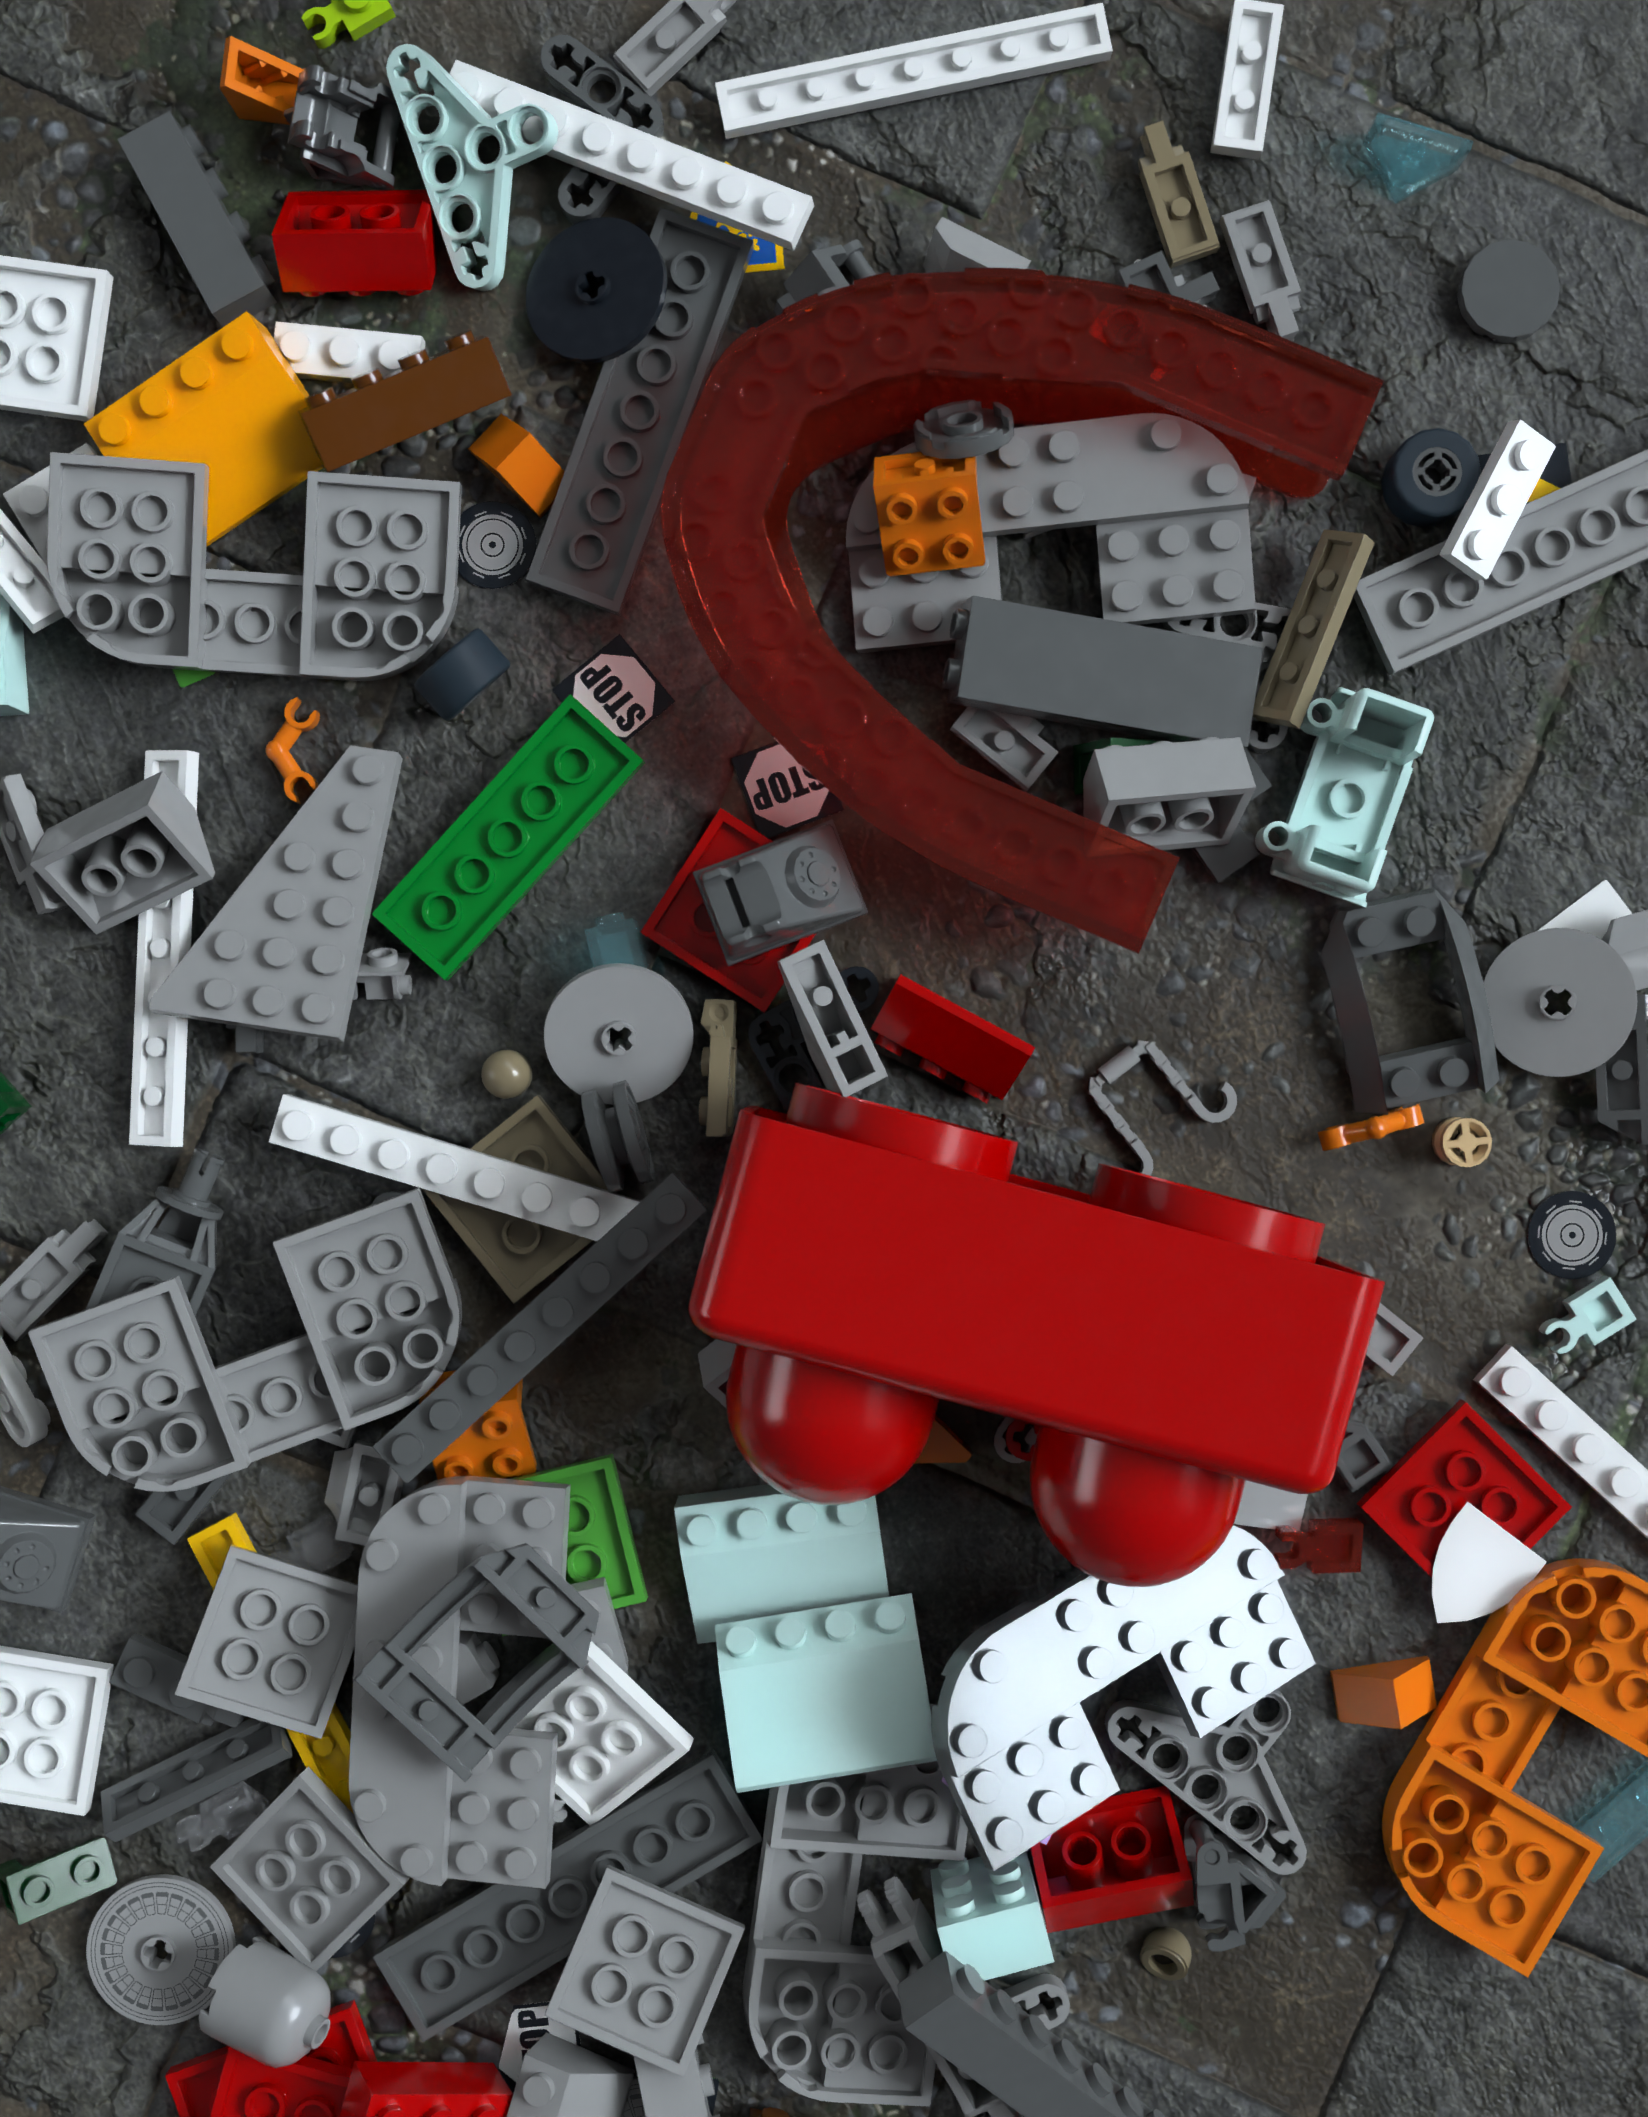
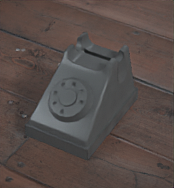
M833 819L693 872L729 967L809 937L819 931L827 930L868 914Z
M0 1486V1601L45 1608L58 1613L68 1609L96 1515Z

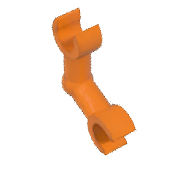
M296 697L287 703L284 709L286 721L273 740L266 745L265 752L266 756L274 763L285 780L284 791L286 796L293 802L300 804L299 798L294 793L295 783L299 780H307L313 790H316L319 785L312 775L301 770L289 751L302 732L310 731L318 725L320 713L314 710L305 722H296L294 715L302 703Z
M1416 1104L1407 1108L1399 1107L1389 1110L1388 1115L1373 1116L1364 1121L1327 1127L1326 1130L1319 1131L1318 1136L1322 1150L1327 1151L1365 1140H1379L1387 1134L1415 1127L1425 1122L1420 1104Z

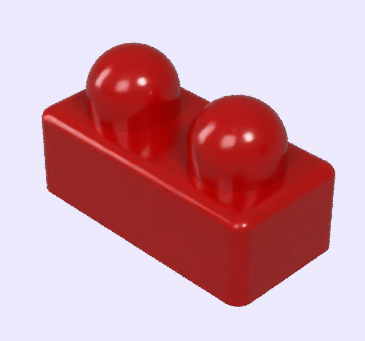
M795 1083L787 1114L753 1105L741 1109L691 1292L688 1312L691 1321L701 1332L714 1339L736 1344L726 1391L727 1416L731 1433L744 1460L763 1481L777 1491L800 1501L819 1505L850 1504L881 1493L901 1479L920 1456L932 1429L939 1399L1040 1425L1030 1465V1487L1038 1521L1050 1542L1072 1565L1098 1580L1125 1587H1151L1170 1583L1191 1574L1204 1565L1218 1551L1233 1527L1246 1481L1291 1493L1311 1494L1323 1490L1333 1480L1385 1281L1318 1256L1325 1223L1098 1163L1091 1194L1011 1174L1018 1146L1017 1141L852 1096L843 1097L837 1092Z

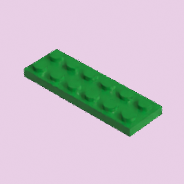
M570 694L374 910L372 915L441 978L449 981L645 764L644 760Z

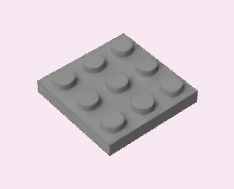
M231 1544L175 1695L322 1739L355 1648L358 1584Z
M309 1767L210 1866L293 1957L315 1971L322 1967L410 1878L390 1866L373 1850L361 1832L354 1814Z
M607 1865L544 2016L684 2078L745 1930V1925L611 1865Z

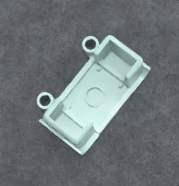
M1337 687L1330 700L1318 698L1309 704L1300 728L1305 733L1316 736L1286 823L1282 821L1272 822L1261 828L1255 837L1257 849L1261 853L1273 857L1270 870L1271 875L1366 908L1367 892L1375 888L1388 852L1385 850L1413 771L1411 767L1413 760L1422 755L1434 722V715L1431 710L1370 688H1362L1354 692L1343 687ZM1312 710H1316L1322 715L1321 723L1313 719ZM1269 831H1274L1278 834L1280 838L1278 846L1271 844L1269 841Z

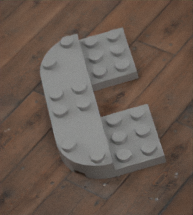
M1141 413L1014 428V436L1009 443L995 451L976 456L977 487L985 549V564L983 566L888 576L885 570L873 489L874 470L868 475L856 494L847 521L846 548L849 552L855 642L858 653L956 644V639L950 638V624L955 608H961V604L973 595L1002 600L997 544L998 535L1096 525L1103 619L1141 625L1255 613L1256 611L1248 512L1249 497L1243 474L1230 451L1212 433L1192 421L1173 415ZM914 442L897 450L891 455L914 453L920 451L916 449V444Z
M50 452L47 569L50 585L64 616L72 622L88 642L107 654L133 664L154 668L373 681L398 675L420 663L437 647L450 627L459 594L457 580L462 493L460 482L308 471L303 575L206 569L209 492L208 465L193 462Z
M420 1188L275 1240L273 1246L307 1333L214 1367L179 1275L28 1331L65 1429L77 1450L95 1469L105 1476L110 1473L121 1480L135 1484L134 1488L156 1492L178 1491L195 1487L247 1468L251 1462L340 1429L346 1431L387 1416L417 1401L427 1393L443 1374L457 1345L462 1323V1301L457 1279H454Z
M454 1476L435 1480L413 1491L390 1508L373 1528L367 1539L358 1575L349 1794L355 1819L373 1850L394 1869L414 1880L436 1886H442L446 1879L449 1878L541 1889L547 1887L551 1874L558 1733L513 1728L495 1750L493 1748L489 1750L471 1771L472 1776L464 1782L354 1680V1677L419 1608L478 1557L527 1543L566 1580L571 1484L479 1476ZM488 1583L450 1616L411 1657L456 1698L460 1630L538 1638L547 1637L491 1583Z
M930 1704L931 1715H932V1705L938 1706V1704ZM938 1761L771 1787L769 1790L743 1979V2008L755 2048L760 2058H763L765 2063L776 2073L781 2083L798 2094L826 2102L930 2107L936 2063L924 2042L904 2028L900 2002L876 1963L871 1946L850 1945L863 1854L964 1861L968 1828L949 1787L941 1781L943 1774Z

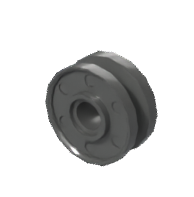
M626 1080L613 1083L612 1096L614 1107L606 1109L602 1098L595 1089L582 1092L581 1095L582 1109L591 1147L602 1179L611 1193L624 1190L625 1177L623 1166L630 1164L636 1177L642 1184L655 1181L654 1164L644 1124L633 1092Z

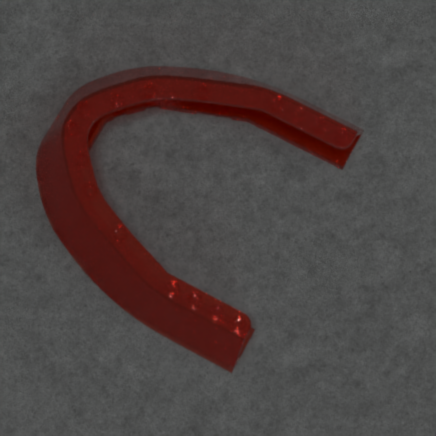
M965 268L964 271L908 273L902 275H890V272L854 280L853 285L839 288L820 296L815 293L784 308L782 314L768 320L757 328L751 327L725 350L708 377L667 473L661 499L662 536L684 610L717 673L767 732L824 787L869 823L943 869L1012 901L1139 954L1180 858L959 764L873 689V686L839 653L820 624L788 534L787 516L791 498L800 484L814 471L884 438L913 429V424L917 419L925 422L924 414L929 412L930 409L950 402L975 400L981 401L982 408L993 409L992 402H999L1008 407L1012 412L1013 424L1045 425L1141 413H1159L1181 417L1203 427L1219 439L1230 451L1241 472L1256 477L1257 483L1295 499H1311L1324 489L1329 478L1339 481L1344 475L1384 380L1209 307L1133 284L1124 287L1094 280L1046 275L1042 270L1019 268Z

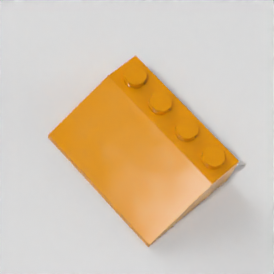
M247 311L84 423L103 456L205 463L209 466L206 547L305 481L308 471L318 472L323 468L298 413L299 410L308 407L304 398L310 395L268 329Z

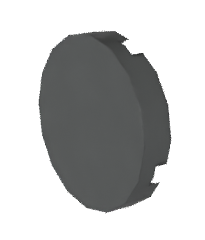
M1507 239L1491 243L1474 255L1462 274L1461 282L1458 286L1457 300L1462 317L1474 332L1482 337L1487 335L1490 338L1497 339L1496 342L1512 343L1527 339L1548 322L1558 305L1560 282L1555 265L1544 251L1529 242Z
M975 400L950 402L934 407L924 414L925 422L917 419L913 424L916 449L926 456L939 459H961L995 451L1009 443L1014 436L1012 412L1008 407L999 402H992L993 409L982 408L981 401Z

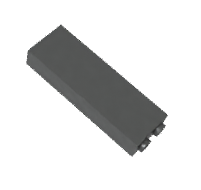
M974 595L963 602L961 608H955L950 624V638L956 639L954 658L947 659L942 680L943 688L949 689L947 699L949 704L1170 742L1199 741L1207 737H1217L1219 739L1240 737L1243 747H1248L1263 649L1261 647Z

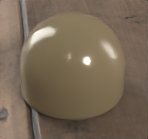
M500 1050L491 1054L484 1062L481 1072L482 1082L485 1088L496 1097L503 1099L515 1098L523 1094L530 1086L532 1067L523 1054L514 1050Z
M1160 1927L1149 1933L1144 1940L1140 1952V1960L1143 1966L1154 1976L1169 1981L1184 1978L1187 1975L1192 1958L1191 1946L1187 1938L1179 1930L1171 1927ZM1153 1955H1164L1174 1962L1160 1964L1154 1959Z

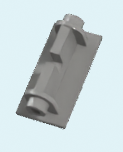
M377 948L368 953H362L353 1000H357L359 996L357 983H365L366 1000H401L403 995L411 994L412 978L411 975H405L411 962L412 953H397V950L393 948Z

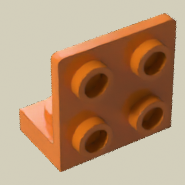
M921 452L874 457L873 489L885 570L888 576L977 567L985 564V549L977 487L976 456L961 459H939L926 456Z
M456 1370L443 1372L427 1393L420 1397L419 1404ZM523 1379L432 1461L438 1480L454 1476L508 1478L536 1472L537 1463L521 1408Z

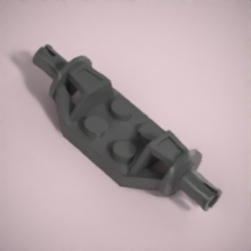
M195 1148L180 1187H157L155 1191V1197L157 1198L118 1232L86 1309L179 1275L196 1317L217 1267V1220H221L224 1212L217 1205L211 1203L208 1197L221 1166L225 1163L224 1158L213 1154L205 1172H203L202 1167L209 1151ZM170 1205L171 1207L159 1227H155L167 1206Z

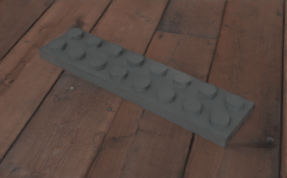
M661 207L650 238L663 257L667 273V292L662 311L653 328L639 344L623 355L604 362L526 577L527 582L531 585L620 617L754 250L753 240Z
M712 1749L626 1800L600 1821L592 1825L586 1824L552 1844L550 1882L545 1889L487 1883L376 1949L373 1959L421 2040L425 2042L569 1956L607 1865H611L675 1893L761 1842L764 1832L742 1795L736 1792L733 1780L715 1750Z

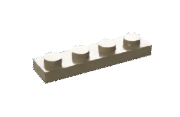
M1323 530L1256 696L1253 717L1257 720L1300 729L1375 542L1366 534Z

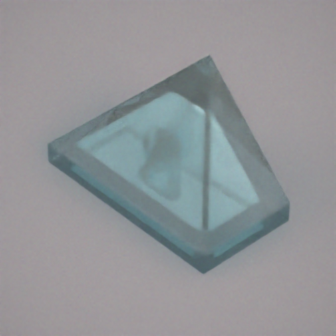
M1378 112L1365 134L1363 144L1396 204L1456 172L1470 153L1474 141Z

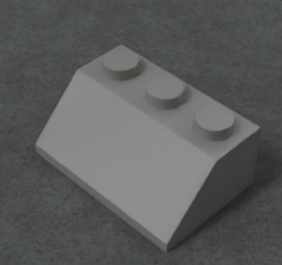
M1207 737L1199 741L1176 743L1159 741L1151 745L1128 747L1111 745L1103 749H1094L1083 779L1084 851L1086 857L1229 844L1256 789L1241 738L1219 739L1217 737Z
M163 771L46 829L29 863L96 935L213 879L215 875L195 807Z
M546 2032L524 2056L507 2117H622L635 2070Z

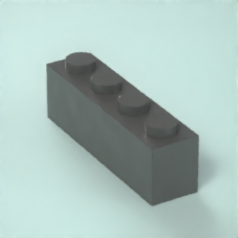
M168 111L118 138L117 140L201 295L218 322L224 327L246 311L254 316L276 304L277 301L269 288V285L276 282L261 254L252 257L245 242L251 240L252 236L237 210L231 214L228 213L222 199L229 196L215 169L212 167L206 171L198 156L206 153L191 125L188 124L181 127L172 113Z

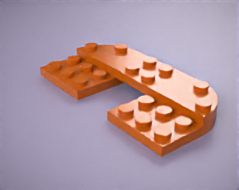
M1565 1559L1544 1565L1537 1576L1524 1586L1508 1604L1491 1613L1389 1788L1383 1809L1382 1837L1388 1862L1396 1878L1415 1905L1428 1918L1444 1929L1527 1978L1603 1852L1604 1847L1595 1839L1513 1792L1514 1785L1560 1707L1565 1708L1648 1757V1582L1620 1566L1596 1559Z

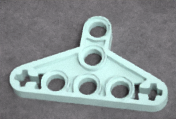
M399 45L392 50L388 57L386 65L387 77L454 272L459 281L467 287L480 291L492 290L499 285L505 269L513 169L539 158L553 149L558 137L557 123L549 112L530 103L517 106L491 118L430 54L415 45ZM413 60L420 64L421 67L414 71L418 87L427 92L434 89L435 94L433 96L419 94L416 84L404 77V74L410 70L408 61ZM435 106L439 112V125L434 132L423 134L419 128V115L426 107ZM539 116L544 124L543 136L535 144H526L522 138V126L529 117ZM493 135L500 144L499 155L492 163L483 164L478 154L479 144L485 137ZM451 155L456 162V174L451 181L442 184L436 177V164L443 156ZM468 204L473 211V222L469 229L459 233L453 226L452 215L459 205ZM484 236V243L475 242ZM472 242L476 255L488 260V265L482 268V278L471 273V268L477 265L473 249L465 246L461 247L462 243Z

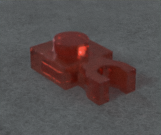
M1357 1518L1309 1519L1308 1532L1298 1531L1288 1525L1276 1526L1275 1535L1282 1542L1293 1541V1547L1286 1553L1275 1552L1274 1557L1279 1563L1280 1569H1293L1306 1562V1567L1313 1574L1361 1572L1364 1524Z

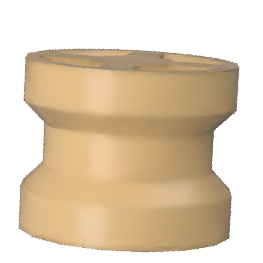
M1451 1117L1437 1125L1432 1135V1146L1434 1153L1441 1161L1449 1165L1473 1167L1481 1164L1488 1157L1492 1148V1138L1490 1131L1482 1122L1473 1118ZM1459 1130L1460 1134L1457 1136L1456 1140H1452L1458 1134Z

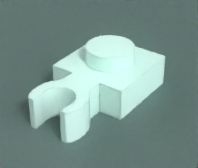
M1603 1275L1564 1299L1562 1302L1569 1314L1560 1319L1552 1318L1545 1321L1539 1327V1331L1548 1335L1556 1328H1561L1563 1339L1559 1344L1551 1347V1350L1558 1354H1563L1573 1349L1577 1340L1582 1335L1587 1343L1595 1346L1637 1319L1611 1277Z

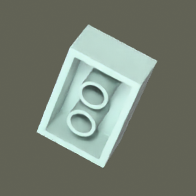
M1027 1851L996 1871L986 1868L981 1857L969 1860L964 1857V1861L944 1860L939 1864L938 1868L930 1870L936 1926L943 1952L947 1951L962 1964H969L974 1967L984 1981L1054 1962Z

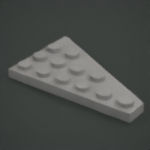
M349 746L150 999L149 1010L156 1014L344 1042L403 760L399 752Z

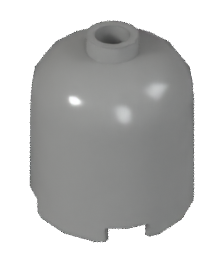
M256 1936L253 1938L251 1946L246 1948L238 1944L222 1961L208 1985V1988L215 1991L209 2012L201 2009L199 2013L200 2030L206 2035L267 2066L278 2068L296 2063L311 2049H316L322 2044L330 2029L328 2017L331 2006V1994L327 1982L315 1970Z

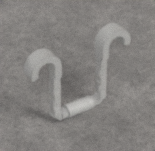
M1137 1040L1136 1046L1131 1048L1128 1045L1097 1069L1100 1074L1095 1078H1089L1087 1091L1095 1100V1104L1102 1113L1110 1119L1109 1122L1116 1131L1124 1137V1141L1133 1153L1138 1156L1141 1162V1168L1138 1173L1151 1176L1153 1159L1138 1136L1130 1130V1126L1120 1113L1116 1112L1115 1107L1106 1095L1102 1094V1084L1105 1082L1109 1085L1140 1062L1138 1056L1144 1053L1151 1056L1150 1059L1165 1074V1078L1175 1091L1179 1092L1185 1104L1201 1120L1216 1123L1230 1118L1237 1106V1095L1233 1087L1226 1081H1223L1218 1089L1224 1097L1223 1106L1216 1112H1209L1192 1089L1188 1088L1178 1071L1174 1070L1170 1065L1171 1062L1163 1052L1156 1047V1042Z

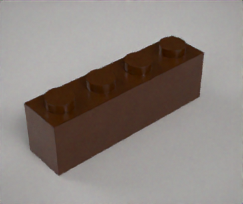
M472 330L465 331L444 340L447 350L429 357L426 349H422L398 359L401 369L382 376L380 369L376 368L352 378L351 380L355 388L336 395L333 387H330L304 398L308 407L299 410L298 413L323 468L330 472L511 396V391L488 336L474 338Z

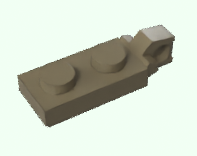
M1163 121L1145 126L1143 128L1144 133L1140 137L1145 157L1140 158L1138 161L1139 176L1170 269L1217 253L1220 247L1189 151L1184 152L1182 145L1171 146Z
M706 999L701 1017V1024L710 1035V1047H703L701 1057L702 1076L709 1077L708 1096H701L699 1104L700 1126H706V1136L731 1137V1134L734 1133L738 1039H736L737 1002L733 1000Z

